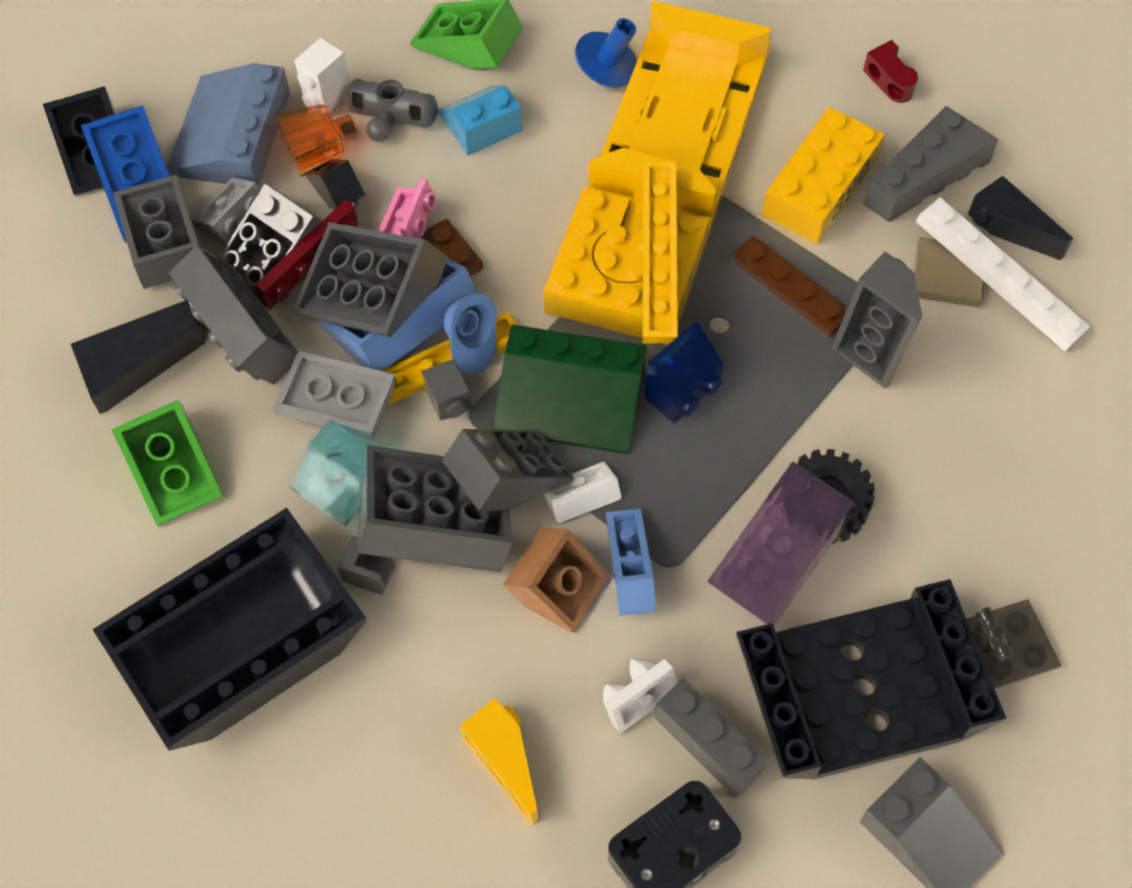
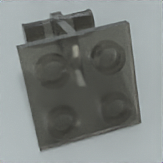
M1028 599L992 611L991 607H986L977 611L976 616L967 618L995 689L1057 669L1061 666Z

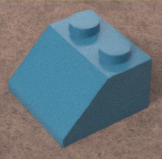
M506 85L489 86L439 109L440 116L467 155L522 131L521 106Z

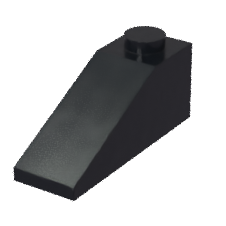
M1001 176L975 194L968 212L973 221L978 226L984 228L990 235L1058 260L1065 257L1074 239L1004 176Z

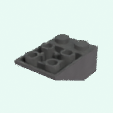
M264 184L219 258L233 265L259 298L255 284L323 220L284 193Z
M462 429L442 460L479 511L506 510L569 484L575 479L566 468L564 460L552 451L547 444L546 438L535 430Z

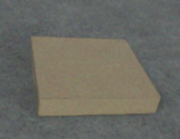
M919 237L915 264V279L919 298L979 307L982 298L983 280L935 239Z

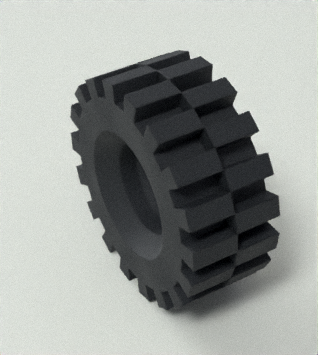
M820 449L814 450L811 453L810 459L806 454L799 457L798 464L793 463L789 473L786 475L781 494L783 516H789L787 524L792 529L798 525L800 527L798 535L803 538L806 537L807 533L814 535L812 542L820 543L821 537L827 538V544H835L838 536H840L842 542L849 540L851 533L856 535L861 530L862 525H865L875 496H873L875 487L874 482L869 483L871 477L869 471H860L862 463L858 459L853 463L849 462L850 454L842 452L841 457L834 456L835 449H827L826 455H821ZM821 488L833 490L840 496V504L834 508L820 506L814 501L813 493Z

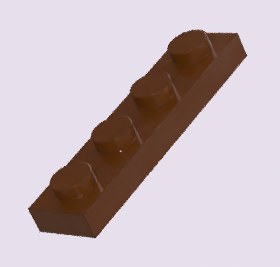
M754 235L731 254L730 260L829 338L839 330L847 307Z

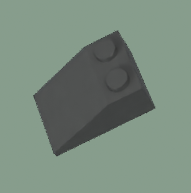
M177 175L113 192L133 266L143 289L173 281L169 272L196 245L200 246Z
M921 757L867 809L860 820V823L926 888H970L1002 854L954 789Z

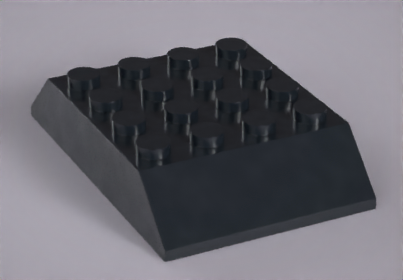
M286 507L92 630L163 743L171 751L214 739L340 655L367 619Z

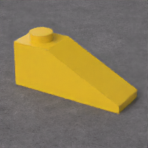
M494 698L459 725L461 736L533 825L538 821V811L519 726L521 719L509 704L503 707L498 699Z

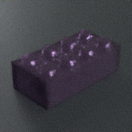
M792 461L707 582L763 623H773L775 626L856 511L855 502Z

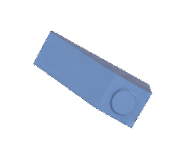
M641 508L606 512L619 616L655 612L654 578Z

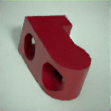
M890 40L867 53L863 71L892 101L904 103L913 96L918 74L912 67L905 65L897 57L899 47L893 40Z

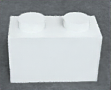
M319 38L294 61L298 73L297 79L302 90L303 102L309 109L317 110L327 117L347 99L346 93L349 79L344 53L322 38Z

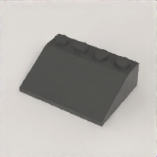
M329 222L292 313L302 317L391 337L436 289L448 256L424 239Z
M367 445L358 521V553L496 572L502 571L513 543L510 508L506 510L479 511L442 462L444 456Z

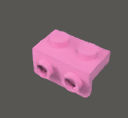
M420 179L416 189L397 187L378 231L413 238L423 236L427 218L436 205V195L432 191L427 179Z

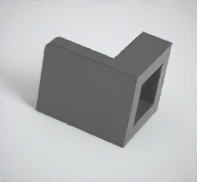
M352 536L338 565V570L343 582L383 595L394 570L395 562L393 559L383 556L358 553V537Z

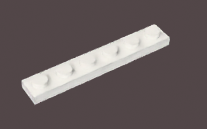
M941 197L919 214L916 222L1065 352L1090 328L1084 320Z

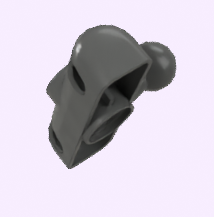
M355 79L350 82L347 88L346 97L349 109L354 113L374 117L367 123L366 132L369 138L375 142H383L390 136L391 128L389 124L391 121L419 127H430L439 112L436 98L433 95L403 88L402 84L396 80H385L378 83ZM358 94L364 95V108H359L353 103ZM410 105L421 107V120H415L411 117Z

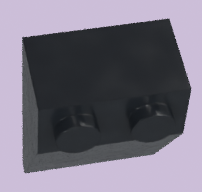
M105 86L44 103L43 107L74 196L103 188L81 125L116 114Z

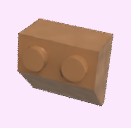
M541 527L503 583V586L528 609L569 632H575L611 573L568 529Z

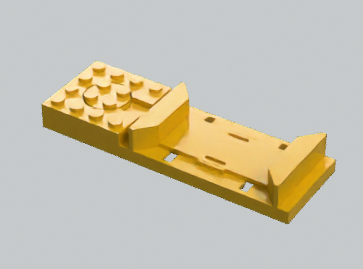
M652 1L649 32L601 156L590 159L588 164L589 187H583L543 290L544 313L642 338L643 161H676L677 319L679 325L770 55L772 40H770L771 27ZM647 62L660 65L659 71L645 69ZM731 82L750 86L748 93L729 89ZM615 145H616V146L625 147V148H621V149H618V150L613 151L614 148H615ZM711 168L720 170L721 173L719 178L704 175L701 170ZM661 343L672 346V343Z

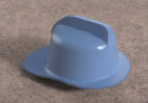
M481 293L467 295L465 298L455 299V303L445 313L443 321L444 330L450 338L452 358L458 369L467 374L483 372L491 364L496 352V307L491 298Z

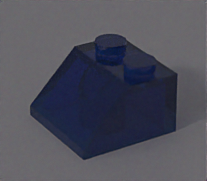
M696 321L692 323L647 363L644 398L673 423L678 421L683 415L685 417L691 415L697 408L699 401L706 394L709 396L713 395L723 381L721 379L723 362L699 323Z

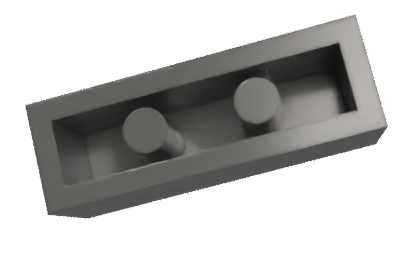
M684 678L656 703L654 718L736 799L763 773L768 759Z

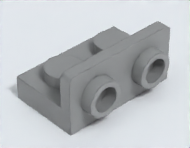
M232 177L191 219L192 223L199 230L216 234L226 247L260 192V188L256 182Z

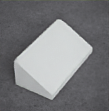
M605 462L573 473L572 475L575 479L571 483L543 494L558 523H563L621 499L618 479Z

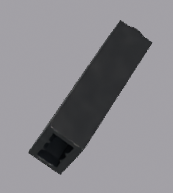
M182 301L71 343L88 393L99 414L107 412L205 344L201 330L206 329V326L191 313L188 301Z

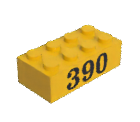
M828 107L765 192L762 216L818 244L879 158L885 134Z

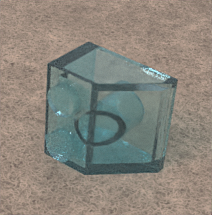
M330 419L308 444L291 484V489L344 526H347L360 511L365 452L369 444Z

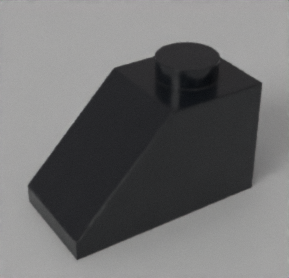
M330 159L305 172L309 182L330 209H336L344 200L356 207L359 204L358 199L365 196L348 160Z

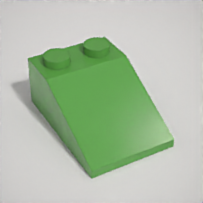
M509 0L441 3L435 6L410 43L413 48L470 68L491 69L497 67L502 62L503 57L515 42L523 26Z
M179 400L111 429L157 526L223 496L182 402Z

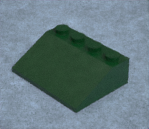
M512 324L504 355L492 430H535L541 433L549 442L629 454L645 369L647 345Z

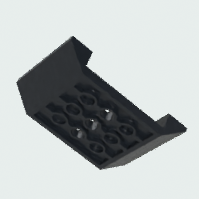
M951 579L916 587L910 599L803 626L776 632L773 623L736 632L783 778L818 779L960 742L1006 720L1005 713ZM845 645H853L859 649L861 658L855 661L848 660L842 655L841 648ZM858 679H865L872 684L874 691L870 695H861L854 689L853 682ZM870 714L880 715L886 722V729L882 731L871 729L867 725L866 717Z

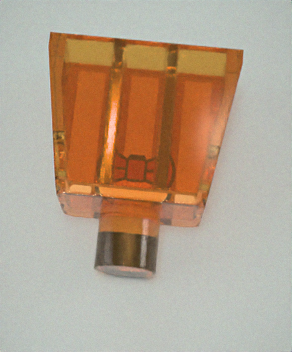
M323 104L275 114L280 134L300 177L305 176V172L330 159L342 157L344 149L341 137L356 132L350 114L333 119L327 106Z

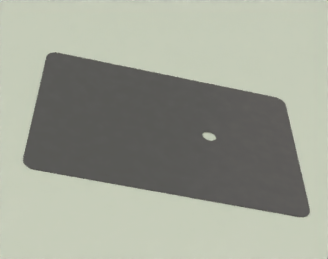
M723 195L678 325L677 343H672V346L661 343H642V338L559 317L547 329L647 345L645 369L629 454L547 441V444L557 456L564 460L566 468L571 474L601 462H605L618 479L621 499L590 511V513L607 525L606 512L641 508L649 556L664 567H676L690 555L853 366L831 349L838 331L829 338L730 259L731 254L754 235L847 308L858 282ZM717 317L724 318L729 323V329L724 333H715L709 325L711 320ZM501 377L469 411L470 422L477 429H493Z

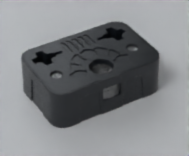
M690 781L613 836L608 845V861L628 888H692L704 879L707 874L735 855L741 841V832L707 786L700 781ZM687 802L692 806L699 803L701 805L699 813L694 809L689 812L685 811ZM625 847L630 851L638 849L637 859L634 860L630 856L623 858V849ZM680 856H683L685 859L691 857L694 860L692 870H689L687 867L681 869L678 866Z

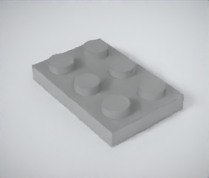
M298 350L273 408L277 415L374 439L397 382L396 376L392 373Z

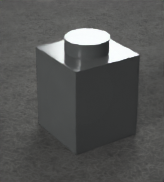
M454 359L422 371L425 390L440 421L449 417L461 416L466 410L471 409L470 391Z

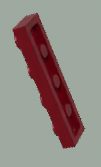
M344 200L255 284L259 300L265 307L271 310L278 302L285 300L290 291L301 280L306 279L329 222L353 227L358 226L355 206Z

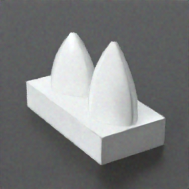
M631 659L629 669L633 682L627 686L605 684L603 702L612 725L620 734L653 711L656 703L678 683L673 667L665 659L658 664L643 659Z

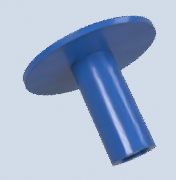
M621 18L617 20L610 34L598 31L590 32L579 39L575 47L576 61L581 70L591 80L611 88L628 85L637 63L634 53L628 46L636 33L634 23L626 18Z

